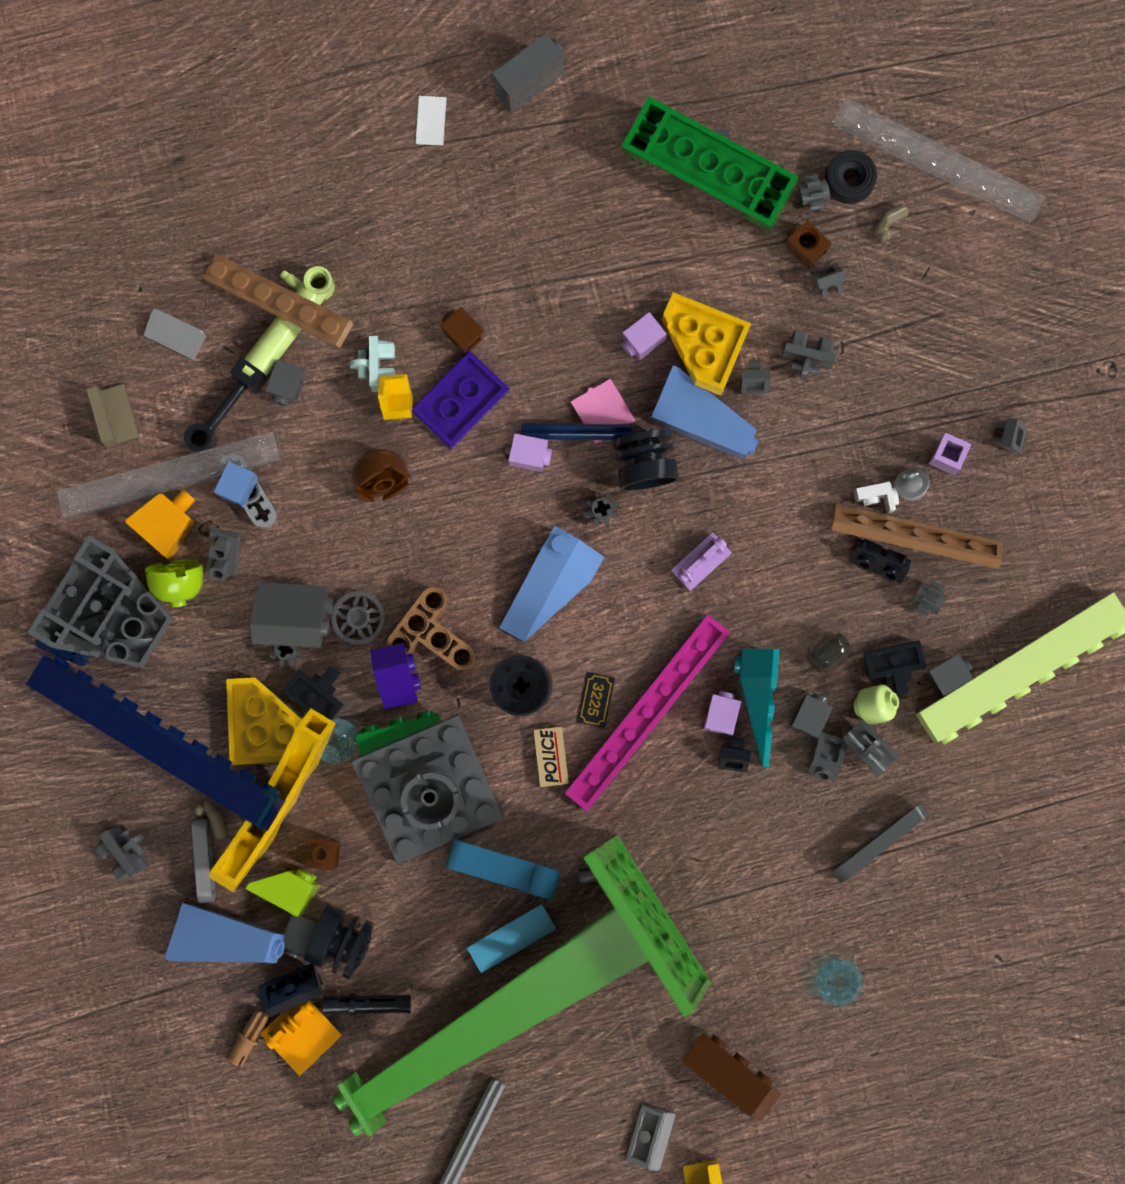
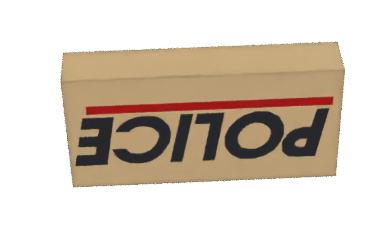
M562 727L534 730L540 787L569 784Z

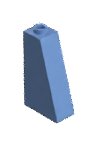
M673 365L652 414L651 423L742 460H745L747 453L753 455L759 439L754 438L757 429L709 391L695 386L689 375Z
M182 903L165 959L179 962L277 963L278 958L281 957L284 951L285 944L283 941L285 935L196 904Z

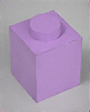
M649 312L623 332L622 339L624 342L621 344L631 357L635 355L640 361L666 341L667 333Z
M514 433L509 466L543 472L544 465H550L553 449L548 448V440Z
M944 433L938 441L929 465L955 476L960 471L971 444Z
M719 691L718 695L713 694L711 696L704 730L728 736L733 735L741 701L735 700V694Z

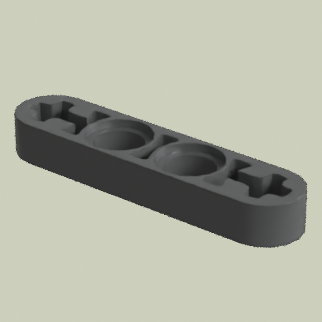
M918 803L833 869L832 873L840 883H843L923 821L929 813L921 803Z

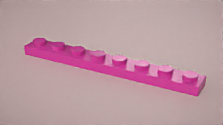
M710 615L705 617L565 792L568 797L586 811L591 808L729 635L730 631Z

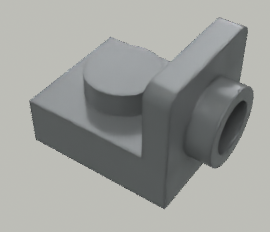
M821 732L808 774L822 781H836L847 747L841 740L842 738Z

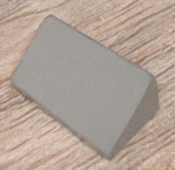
M153 308L144 337L194 360L206 338V334L163 311Z
M642 1104L625 1161L648 1170H660L675 1114Z

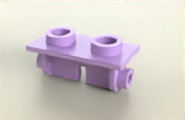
M712 532L671 571L691 591L732 552L726 547V542Z

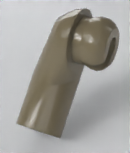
M900 204L883 213L874 227V235L878 236L880 242H885L893 236V232L889 227L908 216L907 207L904 204Z
M202 801L201 804H196L193 807L197 819L208 818L214 839L228 836L223 816L209 801Z

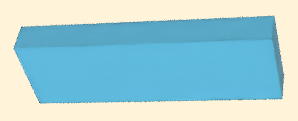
M540 904L467 947V950L479 971L483 973L556 930V927L543 904Z

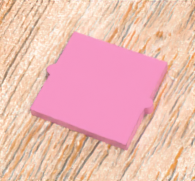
M611 379L595 388H588L587 393L571 401L583 424H632L636 421ZM593 440V441H594V443H595V445H596L597 443H599V442H601V441H603V440Z

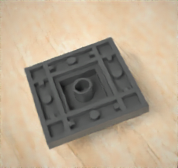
M458 713L351 759L397 864L504 819ZM427 792L433 793L432 795L425 796Z

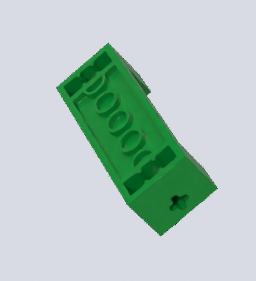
M648 96L621 146L624 155L647 167L652 164L745 214L747 221L771 233L798 183V176L650 96Z

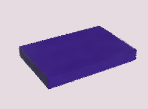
M469 350L412 408V413L452 450L510 391V388Z

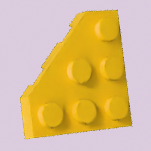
M673 292L663 313L662 322L694 385L721 396L751 323Z
M257 678L226 679L230 765L279 763L297 725L302 719Z

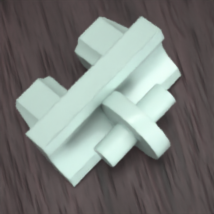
M369 336V359H366V350H358V359L350 361V368L358 370V379H366V370L369 369V387L372 388V392H378L379 376L395 375L394 368L380 369V360L395 359L394 342L379 341L378 336Z

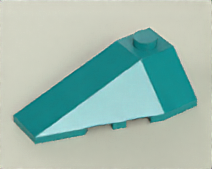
M742 649L740 656L735 655L734 673H739L738 680L760 767L767 768L769 767L772 739L770 721L773 720L775 708L772 692L777 688L779 649Z

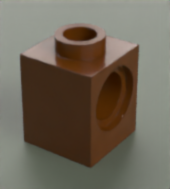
M809 220L802 226L797 223L787 233L789 238L786 247L808 269L829 251L832 244ZM801 238H809L814 246L805 248L801 246L799 240Z
M462 307L457 311L452 309L442 319L443 323L440 325L442 332L464 355L485 338L484 330Z
M309 838L305 867L336 871L338 869L341 842Z

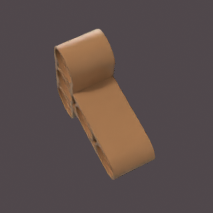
M430 587L422 592L386 641L387 647L393 645L396 640H405L407 642V654L413 653L421 643L460 672L469 671L476 662L475 653L470 646L437 623L446 610L448 603L444 592L437 587ZM432 594L440 595L442 598V602L437 608H429L426 604L428 597ZM414 617L424 619V627L420 631H412L409 627V623ZM444 634L447 636V644L443 648L433 647L432 639L435 635ZM459 651L470 653V661L466 665L455 663V655Z

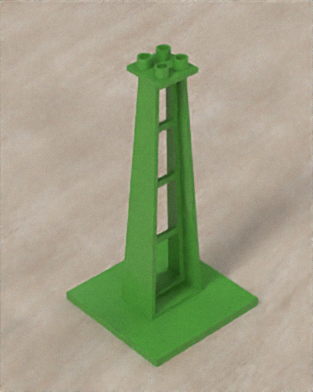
M618 835L584 857V860L615 908L365 1084L356 1071L337 1086L340 1091L333 1095V1101L340 1110L350 1106L355 1117L350 1119L348 1124L356 1136L366 1132L367 1136L370 1137L387 1122L382 1114V1111L648 961L683 1016L686 1017L696 1010L711 981Z

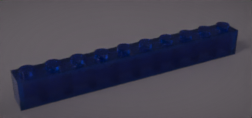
M45 655L42 657L27 681V686L255 826L266 831L269 830L286 801L278 796L280 793L279 789L267 782L263 786L254 782L257 776L242 767L239 772L231 768L230 766L233 763L231 760L219 753L216 757L208 754V746L196 739L192 743L185 740L184 736L186 733L173 725H170L169 729L162 726L160 723L163 719L150 711H147L145 715L137 710L140 705L126 697L122 701L114 697L117 691L103 683L99 687L91 683L94 677L80 669L77 673L68 669L71 663L56 655L54 660Z

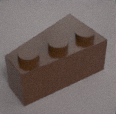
M702 1034L682 1062L751 1118L762 1121L782 1093L771 1085L773 1080L759 1070L757 1074L748 1067L750 1062L736 1052L733 1056L725 1050L728 1044L718 1036L713 1034L710 1038Z

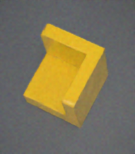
M407 374L379 376L378 400L384 420L412 418L413 396Z
M717 1160L683 1166L686 1184H722Z

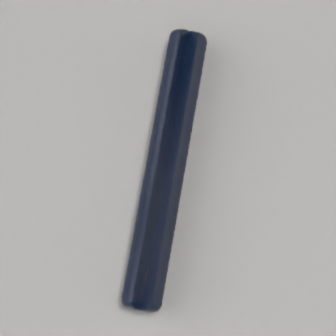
M523 423L520 432L521 435L546 440H615L618 437L631 433L632 426L630 424Z

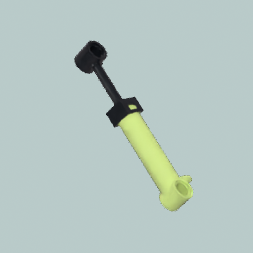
M315 266L310 268L306 272L303 282L287 271H282L280 274V278L296 290V294L319 305L334 292L335 284L331 274L323 267ZM323 278L326 280L324 287L320 289L312 287L316 279ZM278 317L273 320L245 358L241 357L230 371V374L238 382L206 424L195 423L186 429L184 441L193 453L199 456H206L214 451L217 444L215 429L246 388L255 394L259 392L268 380L266 376L275 366L276 360L281 358L302 329ZM201 433L206 434V442L201 446H196L194 444L195 437Z

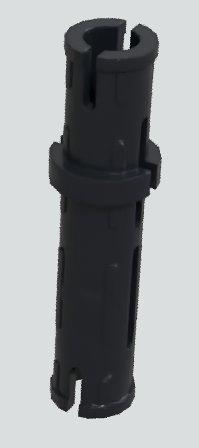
M349 993V996H323V1015L349 1014L350 1017H355L356 1014L363 1013L411 1014V995L356 996V993Z

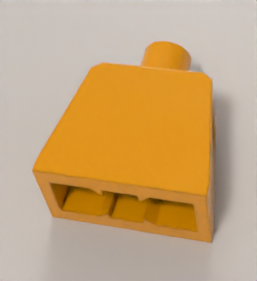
M183 489L172 502L162 493H159L127 518L125 522L165 558L171 560L194 525V521L185 512L196 500Z

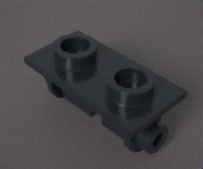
M866 538L864 541L858 539L849 562L862 570L872 571L889 581H896L901 584L910 569L911 560L907 559V555L888 548L886 555L882 556L880 554L883 546Z

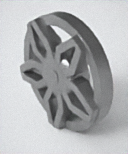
M361 591L351 592L342 596L336 602L332 610V626L336 634L345 642L353 645L367 644L375 640L382 632L385 624V612L381 603L373 595ZM356 597L353 602V608L349 605H342L346 600ZM361 597H363V607L358 606ZM367 598L372 600L378 609L370 608L366 610L368 607ZM339 609L349 610L347 616H344ZM378 613L380 616L370 619L369 614ZM337 615L343 620H347L342 624L340 630L337 625ZM380 620L377 630L373 633L369 623H376ZM351 626L352 630L343 635L346 627ZM366 627L370 636L368 638L362 633V629ZM356 630H358V634L363 639L353 640L348 637L355 634Z

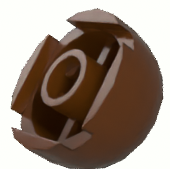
M386 449L368 450L356 462L352 472L356 494L362 501L375 502L373 497H380L382 495L383 500L393 498L408 487L407 479H411L404 460L394 451Z

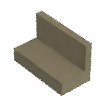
M124 384L101 390L98 386L86 389L101 442L106 447L140 438Z

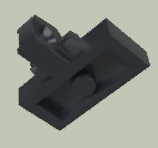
M920 640L863 652L869 681L885 678L886 685L892 683L897 697L909 694L906 680L912 679L911 672L927 668Z
M330 666L321 677L315 674L312 678L298 669L281 691L304 711L308 712L310 709H313L331 721L345 705L333 696L337 689L332 685L341 673Z

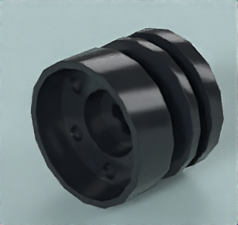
M638 430L613 440L614 450L621 451L615 454L616 461L629 462V465L618 469L621 490L634 491L655 488L679 480L676 460L662 457L674 451L673 444L667 443L672 440L670 430Z
M515 655L504 659L495 667L490 678V692L493 701L502 711L511 715L526 716L539 711L547 704L552 694L553 681L549 670L541 661L531 656ZM520 677H523L525 682L530 683V687L525 689L524 694L521 693L520 689L515 688V684L520 682Z
M327 904L311 935L304 954V960L323 967L328 958L332 957L334 958L332 972L336 974L342 963H346L342 977L351 979L357 968L361 966L369 949L374 923L366 920L361 931H358L361 917L355 916L349 926L344 925L346 911Z

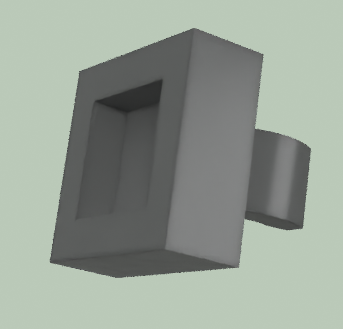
M836 263L810 272L812 283L819 289L820 294L825 299L829 298L827 290L830 286L834 285L838 294L843 293L841 283L846 281L844 270Z
M748 360V370H741V395L769 393L770 369H761L760 360Z
M1007 418L1006 424L996 423L995 427L1000 431H1004L1001 438H992V442L997 446L1004 447L1010 453L1021 454L1027 427L1018 419Z

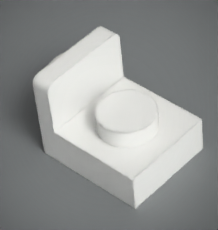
M890 482L856 488L853 492L855 503L863 502L864 506L878 504L881 502L880 498H883L887 514L893 513L896 510L895 505H899L896 488H891Z

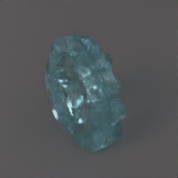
M337 717L331 721L336 723L332 732L337 736H341L337 739L338 749L333 744L327 743L321 757L322 760L328 763H339L346 760L352 755L357 746L355 737L357 732L350 722Z
M836 959L827 962L819 970L816 985L819 995L827 1003L834 1006H846L853 1003L860 996L863 988V978L861 972L853 963L843 959ZM838 970H840L842 979L852 981V983L842 986L840 995L836 986L827 984V981L837 978Z

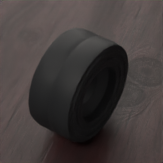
M847 150L837 154L829 163L825 174L830 195L837 201L845 204H855L865 200L871 194L877 181V169L873 160L867 154L857 150ZM848 170H853L858 174L859 180L854 184H849L844 180L843 174Z

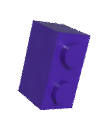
M400 643L370 650L373 672L384 709L418 702L416 690L421 689L418 672H412L416 670L413 653L407 654L405 644Z

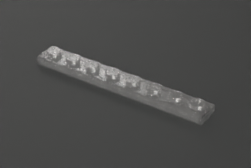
M845 98L832 125L1031 224L1046 197L848 98Z
M269 432L57 491L62 517L67 520L155 496L159 493H166L220 478L228 462L250 470L282 461L276 433Z

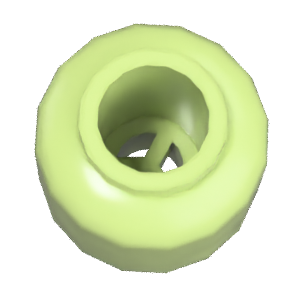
M886 685L864 688L859 691L854 701V710L857 717L870 725L892 720L899 707L897 695Z

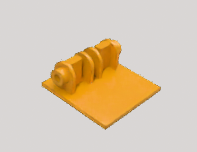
M310 1000L283 1011L260 1033L265 1039V1044L271 1050L275 1049L299 1076L342 1036Z

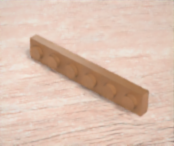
M215 254L202 277L205 281L338 348L342 346L354 324L349 319L218 254Z
M836 504L831 528L833 531L998 569L1002 562L1003 542L841 504Z

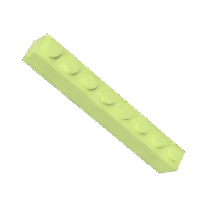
M1115 593L1107 595L915 715L933 743L942 741L944 745L958 737L956 731L966 726L969 730L981 723L983 720L980 716L989 710L993 715L1007 706L1005 701L1010 697L1014 696L1017 700L1031 691L1029 688L1031 684L1036 681L1043 684L1055 677L1053 671L1060 666L1067 669L1080 661L1077 656L1087 651L1090 655L1103 647L1102 640L1109 636L1114 640L1125 633L1124 607Z

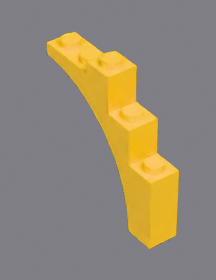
M313 709L307 712L297 725L290 743L263 793L234 839L211 869L209 878L228 890L235 891L258 858L260 859L274 841L283 819L297 802L305 781L319 764L336 724L335 722Z

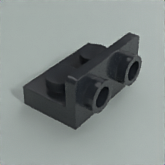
M310 963L259 985L264 1010L268 1017L323 995L321 988L323 981L314 964Z

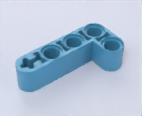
M454 839L445 865L446 868L522 890L549 900L554 898L561 871Z

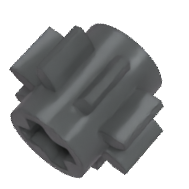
M817 174L805 176L803 184L797 186L801 205H809L810 211L824 208V201L830 199V191L826 179H818Z
M595 493V501L593 503L586 501V506L591 508L592 511L585 514V517L588 519L593 517L595 528L599 523H604L609 528V520L611 518L618 520L619 518L613 512V509L619 507V503L615 502L612 504L609 501L610 493L605 498H600L599 494ZM602 504L604 508L609 507L607 516L602 517L601 513H595L598 511V505Z
M933 580L929 586L922 583L912 599V602L918 604L915 611L925 617L930 612L937 615L947 599V596L941 593L944 586Z
M270 645L274 648L275 653L269 657L271 659L280 658L279 667L283 668L285 662H289L291 666L296 667L294 660L297 657L304 658V655L299 652L300 647L290 646L293 649V653L286 654L284 658V653L281 652V645Z

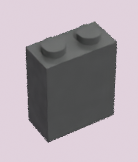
M546 33L492 73L494 93L510 113L514 112L564 74V50L556 39L551 40Z
M259 582L250 623L252 644L321 648L323 636H328L329 619H326L327 615H332L333 599L328 598L327 586Z

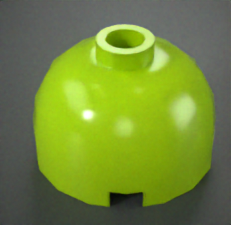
M172 560V564L163 566V562H159L145 568L149 591L159 601L169 602L170 607L185 606L186 600L194 598L200 592L203 585L202 563L200 564V561Z

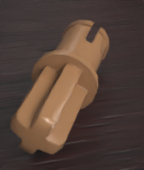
M259 1009L254 1011L244 1030L238 1032L237 1035L239 1037L226 1057L232 1064L243 1067L254 1045L257 1046L259 1044L257 1038L269 1019L264 1011Z

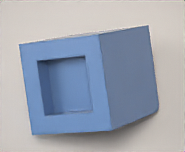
M228 462L214 493L218 497L244 508L258 480V476L252 471Z

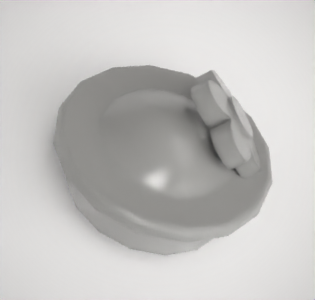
M908 469L897 476L894 488H896L900 497L909 501H915L925 495L930 481L924 471Z

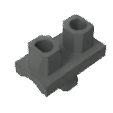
M795 330L789 343L785 345L782 357L794 359L791 368L802 371L800 379L806 380L808 373L819 375L821 367L832 368L836 355L833 354L834 340L820 337L816 350L807 348L806 343L809 334Z
M212 527L208 557L210 578L225 581L228 575L236 576L238 571L240 533L230 530L223 532L217 527Z
M863 719L841 739L877 776H880L899 757Z
M116 826L109 831H104L99 836L101 841L95 847V851L103 859H107L111 855L116 858L119 863L112 868V873L118 881L132 877L149 867L142 857L145 852L139 845L145 839L142 834L133 837L129 830L123 832L119 826Z

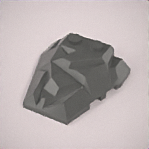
M88 535L73 558V564L27 633L55 649L67 650L143 668L173 618L112 548Z

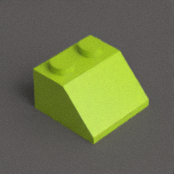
M298 869L297 871H288L248 883L246 889L298 917L305 915L321 884L315 881L316 875L305 869Z

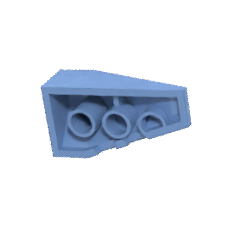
M554 526L499 629L525 642L592 581L604 557L578 538Z

